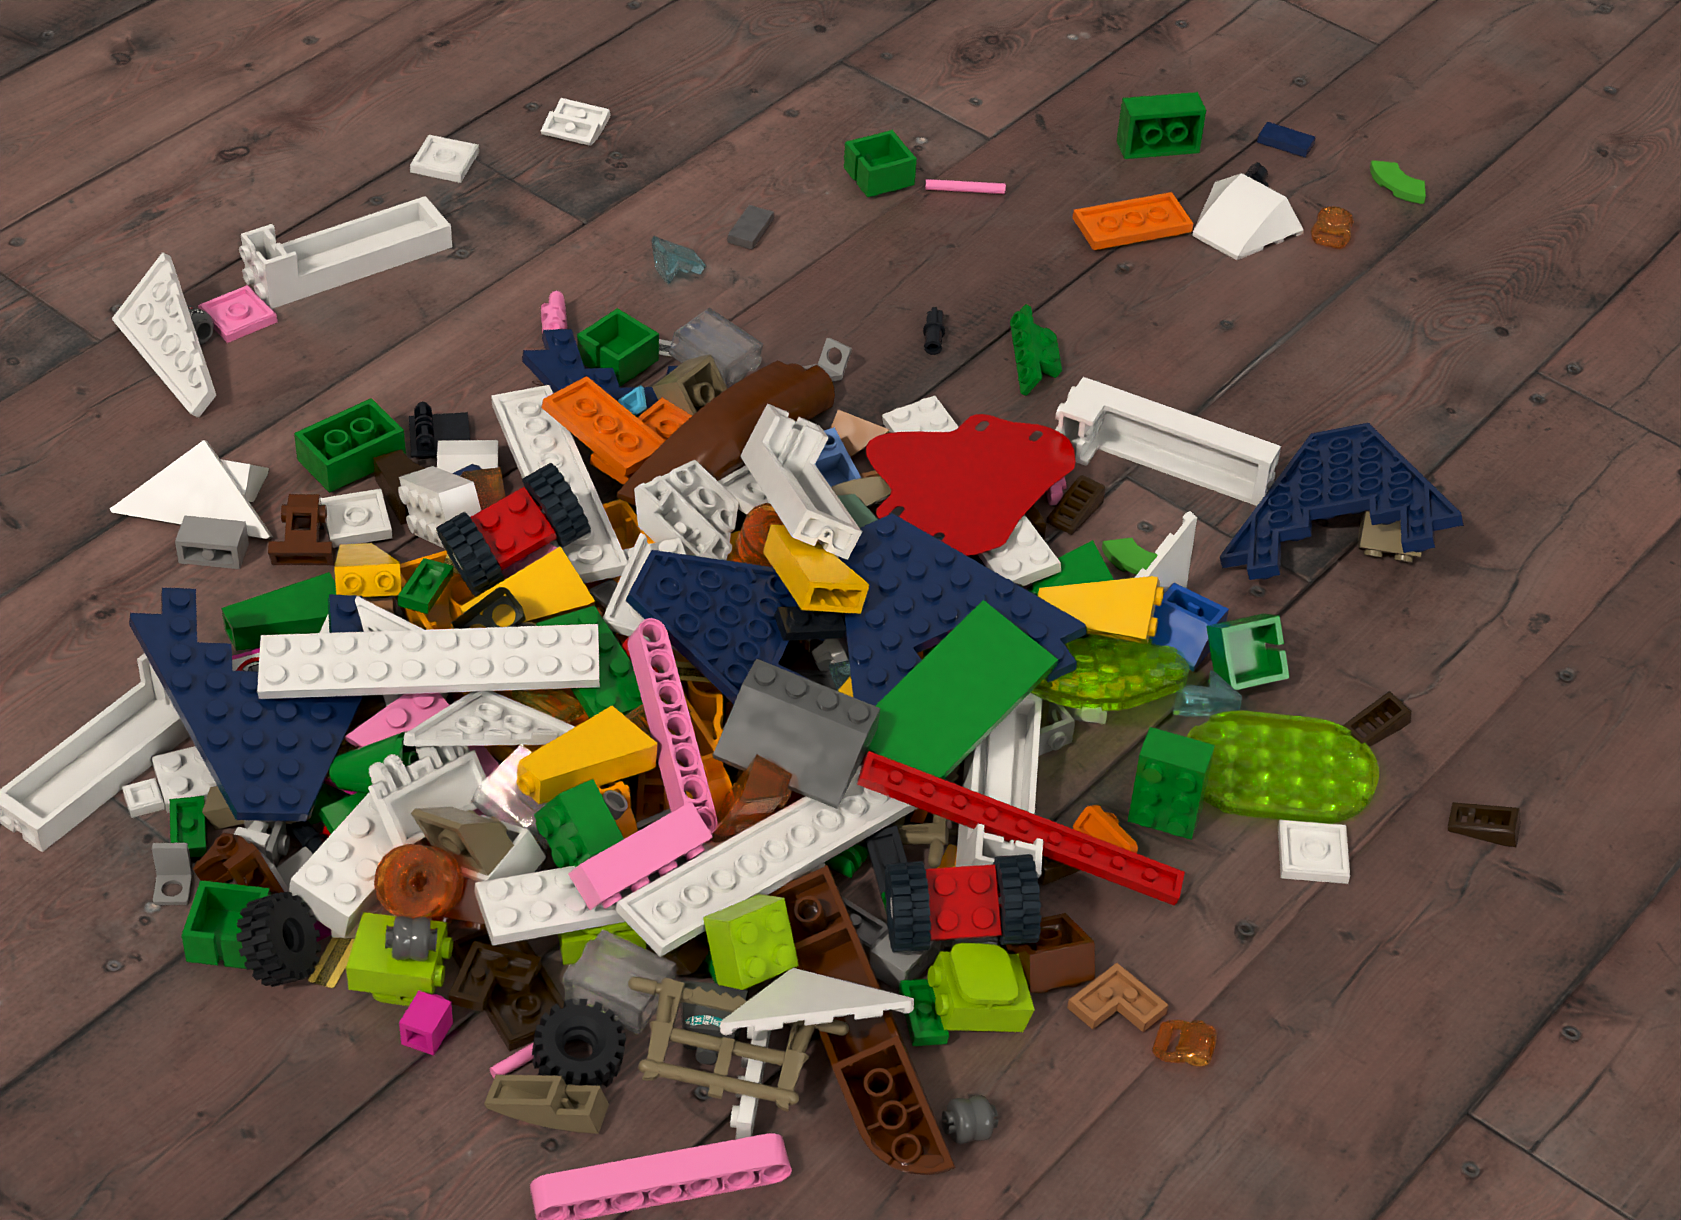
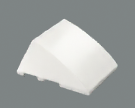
M1241 173L1214 183L1192 236L1233 259L1239 260L1262 251L1265 245L1272 242L1279 244L1284 241L1285 237L1294 234L1296 237L1302 235L1304 230L1287 197Z
M696 460L634 488L638 527L655 543L681 538L686 555L727 560L728 554L732 551V544L729 542L731 532L735 530L739 502Z

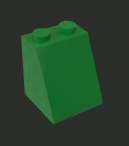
M1092 540L1059 557L1061 572L1031 583L1032 586L1028 587L1027 590L1038 596L1039 588L1111 581L1114 579Z

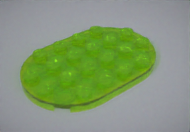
M1089 634V637L1075 639L1064 644L1077 661V669L1049 683L1044 678L1031 693L1049 702L1071 708L1082 709V706L1088 708L1101 707L1102 711L1124 710L1183 689L1188 681L1189 664L1182 656L1177 654L1178 650L1176 648L1152 644L1151 638H1149L1148 644Z
M1226 711L1210 716L1209 721L1201 724L1199 727L1195 725L1187 735L1188 738L1215 745L1204 800L1227 814L1333 824L1352 818L1362 812L1372 801L1378 785L1379 767L1370 747L1366 742L1361 744L1350 735L1351 730L1328 720L1254 711Z

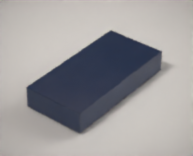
M1267 122L1258 134L1257 142L1306 157L1313 147L1316 137Z

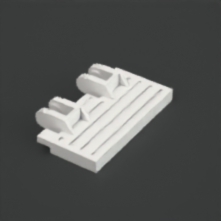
M416 746L415 749L419 760L406 767L403 765L401 758L395 754L384 758V763L376 762L370 766L368 773L370 774L369 777L372 778L373 784L368 789L395 851L405 849L426 837L410 814L415 808L454 807L464 811H473L495 798L475 750L470 751L468 746Z

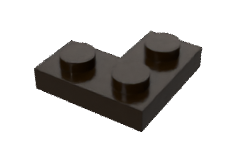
M473 941L448 995L449 1001H451L452 1005L484 1012L495 985L530 993L541 968V957Z

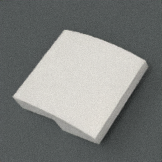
M561 98L555 111L549 112L541 129V134L591 146L604 130L611 116L610 110Z

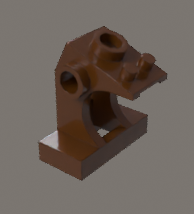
M289 494L287 504H282L281 521L286 523L285 541H269L268 554L271 564L335 566V552L332 542H319V529H324L323 523L327 522V506L321 505L320 494ZM299 528H311L310 530H294Z
M222 833L200 861L196 862L193 868L199 880L224 883L233 879L237 885L270 888L271 895L280 892L284 893V890L258 848L252 842L249 844L241 835Z

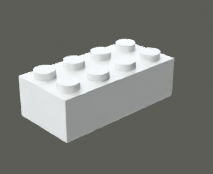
M434 466L399 477L401 486L398 487L401 501L408 508L409 515L406 517L411 533H415L416 536L442 548L444 547L436 527L462 512H466L471 517L481 511L473 481Z
M369 792L291 878L289 892H292V896L298 895L301 897V904L307 903L310 907L308 911L310 916L314 915L316 920L345 939L360 922L362 913L368 912L427 845L428 839L425 837L405 849L395 851Z

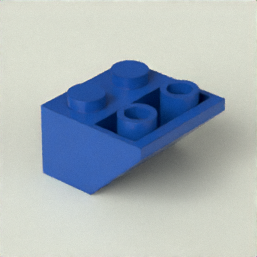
M1173 583L1163 595L1161 606L1156 605L1154 618H1158L1155 637L1150 636L1148 644L1139 643V645L1194 671L1210 652L1206 626L1226 622L1229 609Z

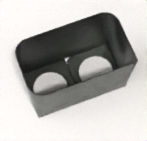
M498 587L452 621L451 628H469L473 624H482L486 628L500 627L494 623L492 613L495 607L501 604L510 605L515 611V620L507 627H514L526 619L522 606L510 590L505 587Z

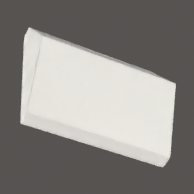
M498 440L438 441L437 468L454 473L471 464L479 465L487 474L490 489L498 491Z

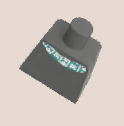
M681 980L684 983V987L694 990L700 986L705 992L713 989L719 995L724 992L728 993L732 998L740 995L746 1001L749 997V988L740 990L721 986L717 983ZM680 1003L683 1030L720 1038L727 1037L738 1041L742 1028H737L732 1032V1035L720 1033V1021L730 1015L731 1012L690 1003ZM683 1044V1047L686 1049L697 1050L696 1060L698 1062L708 1065L717 1061V1051Z

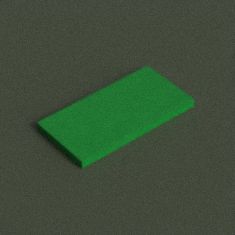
M983 600L876 705V707L880 708L878 729L866 752L871 751L945 779L1058 665V659Z

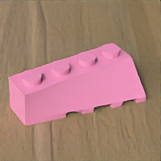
M691 801L581 863L568 875L589 910L602 904L604 909H607L623 898L620 893L630 888L633 893L651 883L648 878L650 875L658 872L659 876L662 877L677 868L676 860L685 856L687 861L703 853L705 851L703 844L713 838Z

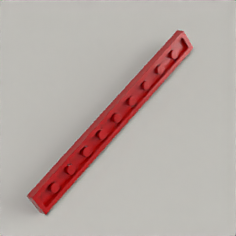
M868 751L864 758L857 781L859 786L975 829L977 824L984 825L985 833L1001 836L1006 842L1014 840L1015 844L1017 840L1033 844L1036 838L1043 839L1042 855L1173 906L1180 899L1184 871L871 751Z

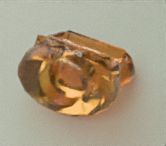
M1327 206L1322 208L1317 214V221L1311 230L1312 240L1316 244L1337 249L1345 247L1351 238V227L1354 221L1352 214L1341 207ZM1325 233H1328V234H1332V235H1337V237L1329 236V235H1324V234H1325Z
M1169 1020L1160 1024L1152 1052L1157 1058L1165 1062H1185L1192 1066H1207L1211 1062L1215 1050L1217 1031L1213 1026L1205 1024L1202 1020H1193L1191 1023L1184 1020ZM1173 1030H1181L1176 1051L1166 1052Z

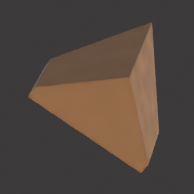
M841 410L837 411L831 428L835 427L851 459L857 452L867 446L869 440L889 431L887 428Z

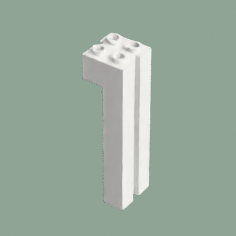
M424 196L283 244L280 242L276 243L273 224L241 234L242 246L239 247V252L245 264V268L242 269V275L246 284H251L260 299L273 309L452 248L451 225L429 199Z
M1083 377L1077 387L1072 386L1065 404L1061 403L1057 409L1055 419L1059 420L1055 430L1070 440L1074 447L1076 463L1087 466L1099 449L1256 506L1274 484L1276 474L1274 471L1278 464L1281 450L1280 445Z
M767 403L740 457L793 538L815 546L817 540H819L825 551L848 560L862 531L815 465L828 440V436L820 425L798 417L795 423L793 419L788 418L789 412Z
M145 653L137 658L141 678L139 684L0 789V823L13 833L16 831L22 833L23 839L39 851H45L121 791L122 786L130 784L153 765L151 757L169 753L190 736Z
M1033 690L965 758L962 787L1035 814L1043 692ZM959 824L955 867L992 865L996 856L1031 854L1033 861H1035L1039 878L1042 866L1043 839L1036 838L1033 844L1016 840L1014 844V840L1006 842L1001 836L985 833L984 825L977 824L975 829Z

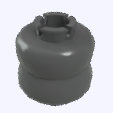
M403 915L397 916L394 919V927L386 926L385 949L392 948V958L395 960L410 958L420 962L426 961L429 950L436 952L437 928L430 929L431 921L427 917L412 919Z
M982 1095L972 1096L968 1099L955 1098L949 1101L947 1110L942 1112V1120H947V1122H942L945 1134H950L952 1140L957 1144L968 1143L972 1140L985 1141L990 1139L993 1129L998 1126V1119H993V1117H998L996 1107L993 1104L990 1105L988 1099Z

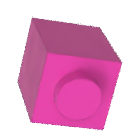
M419 990L399 1022L401 1044L434 1056L453 1024L451 1001L446 1000L440 995H431Z

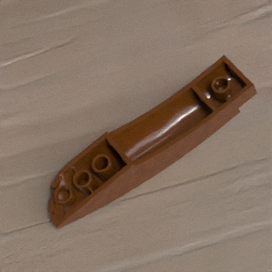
M778 360L755 371L723 391L679 427L618 491L616 498L636 505L634 488L642 483L646 484L652 481L655 477L668 474L673 469L693 460H696L717 481L723 479L745 466L740 455L767 403L789 412L788 418L793 419L795 422L798 417L809 420L833 407L835 390L830 376L818 365L804 370V367L799 364L789 363L786 365Z
M827 865L788 882L786 885L768 894V896L785 899L799 966L795 967L796 969L882 990L849 911ZM883 1010V1016L856 1020L854 1019V1014L833 1017L835 1020L844 1021L848 1024V1033L845 1035H836L819 1031L854 1122L868 1148L876 1157L890 1167L910 1174L931 1175L955 1169L941 1130L891 1010Z

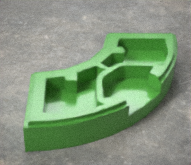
M1371 160L1370 172L1380 187L1385 186L1393 191V196L1402 200L1424 204L1426 198L1425 181L1406 175L1400 170L1398 163Z
M1132 537L1108 540L1102 543V550L1105 556L1123 572L1127 570L1137 575L1142 568L1147 570L1158 556L1138 546Z

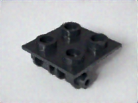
M419 402L414 408V416H409L412 458L437 456L438 441L470 440L468 412L432 414V408L428 403Z

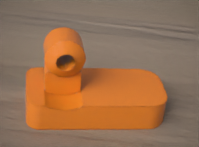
M1097 804L1087 806L1073 825L1074 830L1134 853L1138 851L1137 843L1118 825L1119 820L1113 813L1104 812Z

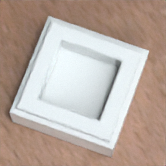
M156 778L122 786L131 818L165 809Z

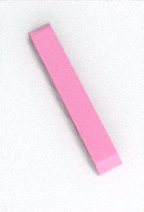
M648 618L643 620L629 637L628 649L651 737L658 743L657 760L670 810L673 812L692 801L712 834L718 825L717 816L668 632L661 621ZM644 636L648 637L651 642L647 641ZM652 666L655 667V668L659 671V673L656 672V671L652 668ZM660 697L664 698L668 704L664 703ZM668 728L672 729L675 732L676 736L673 735L668 730ZM676 759L680 760L685 767L680 766ZM684 791L689 792L693 799L689 798Z
M769 1133L539 1176L531 1182L530 1191L537 1220H583L775 1184L787 1179L792 1170L782 1136Z

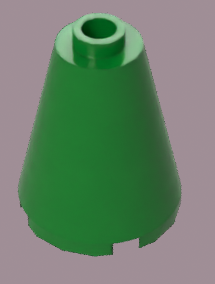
M404 731L338 755L330 765L329 774L331 781L342 790L369 793L368 787L373 784L372 778L369 777L370 774L368 773L370 766L376 762L384 763V758L395 754L401 758L403 765L406 767L419 760L415 749L416 746H406L403 744L404 734L408 732Z

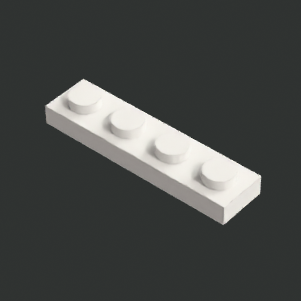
M754 1026L748 1027L747 1038L752 1039L751 1044L768 1048L771 1030L754 1032ZM742 1057L741 1067L747 1069L745 1076L739 1075L738 1079L762 1084L765 1062ZM736 1094V1097L741 1098L740 1106L733 1105L730 1127L736 1128V1139L752 1137L759 1099Z

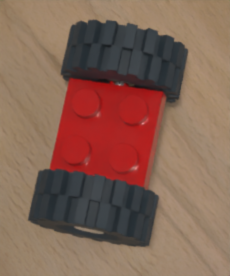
M549 463L522 479L524 487L470 517L466 512H462L436 527L438 536L449 558L474 596L477 597L504 581L503 569L555 540L563 548L591 532V527L588 524L589 521L583 513L584 510L578 503L576 495L573 494L570 485L565 481L564 476L561 472L559 473L558 468L553 463Z
M1031 854L996 856L992 865L925 869L922 861L886 864L885 899L887 927L893 953L929 950L931 941L998 937L1001 945L1038 943L1040 939L1039 934L1041 933V900H1039L1040 888L1036 864Z

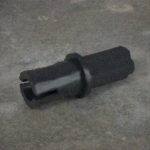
M932 307L931 311L927 312V321L923 327V334L925 336L924 350L930 355H936L942 351V337L945 335V327L943 325L944 313L942 310H938L937 307Z
M308 820L289 824V830L302 844V848L307 847L313 854L327 840L325 834L317 832Z

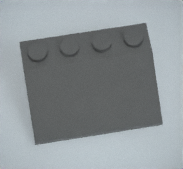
M756 659L741 686L713 753V758L837 809L878 729L880 708Z

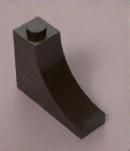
M401 449L373 457L375 480L398 521L403 525L407 523L406 517L409 515L407 505L403 504L399 496L398 487L401 486L399 477L425 469V467L413 462ZM479 475L471 477L468 480L473 481L474 483H479Z

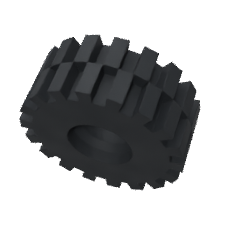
M280 892L248 902L246 904L247 907L242 908L240 912L243 918L237 921V927L241 929V933L236 934L237 941L242 942L243 947L239 949L240 956H245L247 959L244 963L246 969L254 970L252 977L255 980L262 979L261 984L265 986L271 985V987H276L305 979L316 970L314 965L319 964L320 958L316 953L321 952V944L317 943L316 938L320 937L319 929L315 930L313 925L317 921L314 915L309 916L308 911L310 907L307 903L301 904L302 898L298 895L292 896V892Z
M580 998L579 1005H573L572 999L564 1000L562 1009L558 1003L553 1005L550 1009V1015L545 1012L540 1019V1025L537 1024L532 1048L534 1069L539 1068L538 1075L562 1076L566 1085L601 1087L603 1083L607 1088L613 1082V1077H617L620 1071L625 1051L626 1035L622 1033L623 1025L620 1019L613 1022L615 1013L610 1009L605 1013L602 1012L603 1004L595 1001L593 1007L587 1006L588 999ZM581 1040L588 1043L592 1047L593 1052L586 1058H574L565 1052L564 1046L569 1041Z

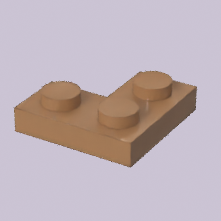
M1116 963L1071 997L1067 1008L1091 1029H1095L1118 1011L1144 1032L1167 1014L1169 1005L1121 965Z

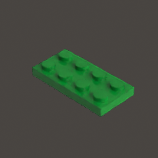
M595 605L536 623V626L598 624L600 687L571 688L589 718L610 706H614L627 718L645 713L633 664Z

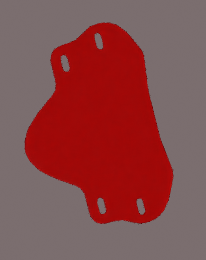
M986 414L970 416L956 430L951 432H893L876 436L869 440L866 446L868 460L891 489V495L877 508V517L881 519L890 515V512L895 507L901 506L905 510L898 517L931 536L943 533L945 537L941 541L966 556L983 553L1004 545L1024 514L1052 485L1070 473L1075 467L1074 447L1070 440L1062 433L1043 425L1011 422ZM980 422H989V425L983 431L975 429ZM1035 431L1043 433L1037 441L1029 440V437Z

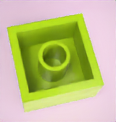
M758 894L703 917L718 985L744 990L799 966L784 898Z

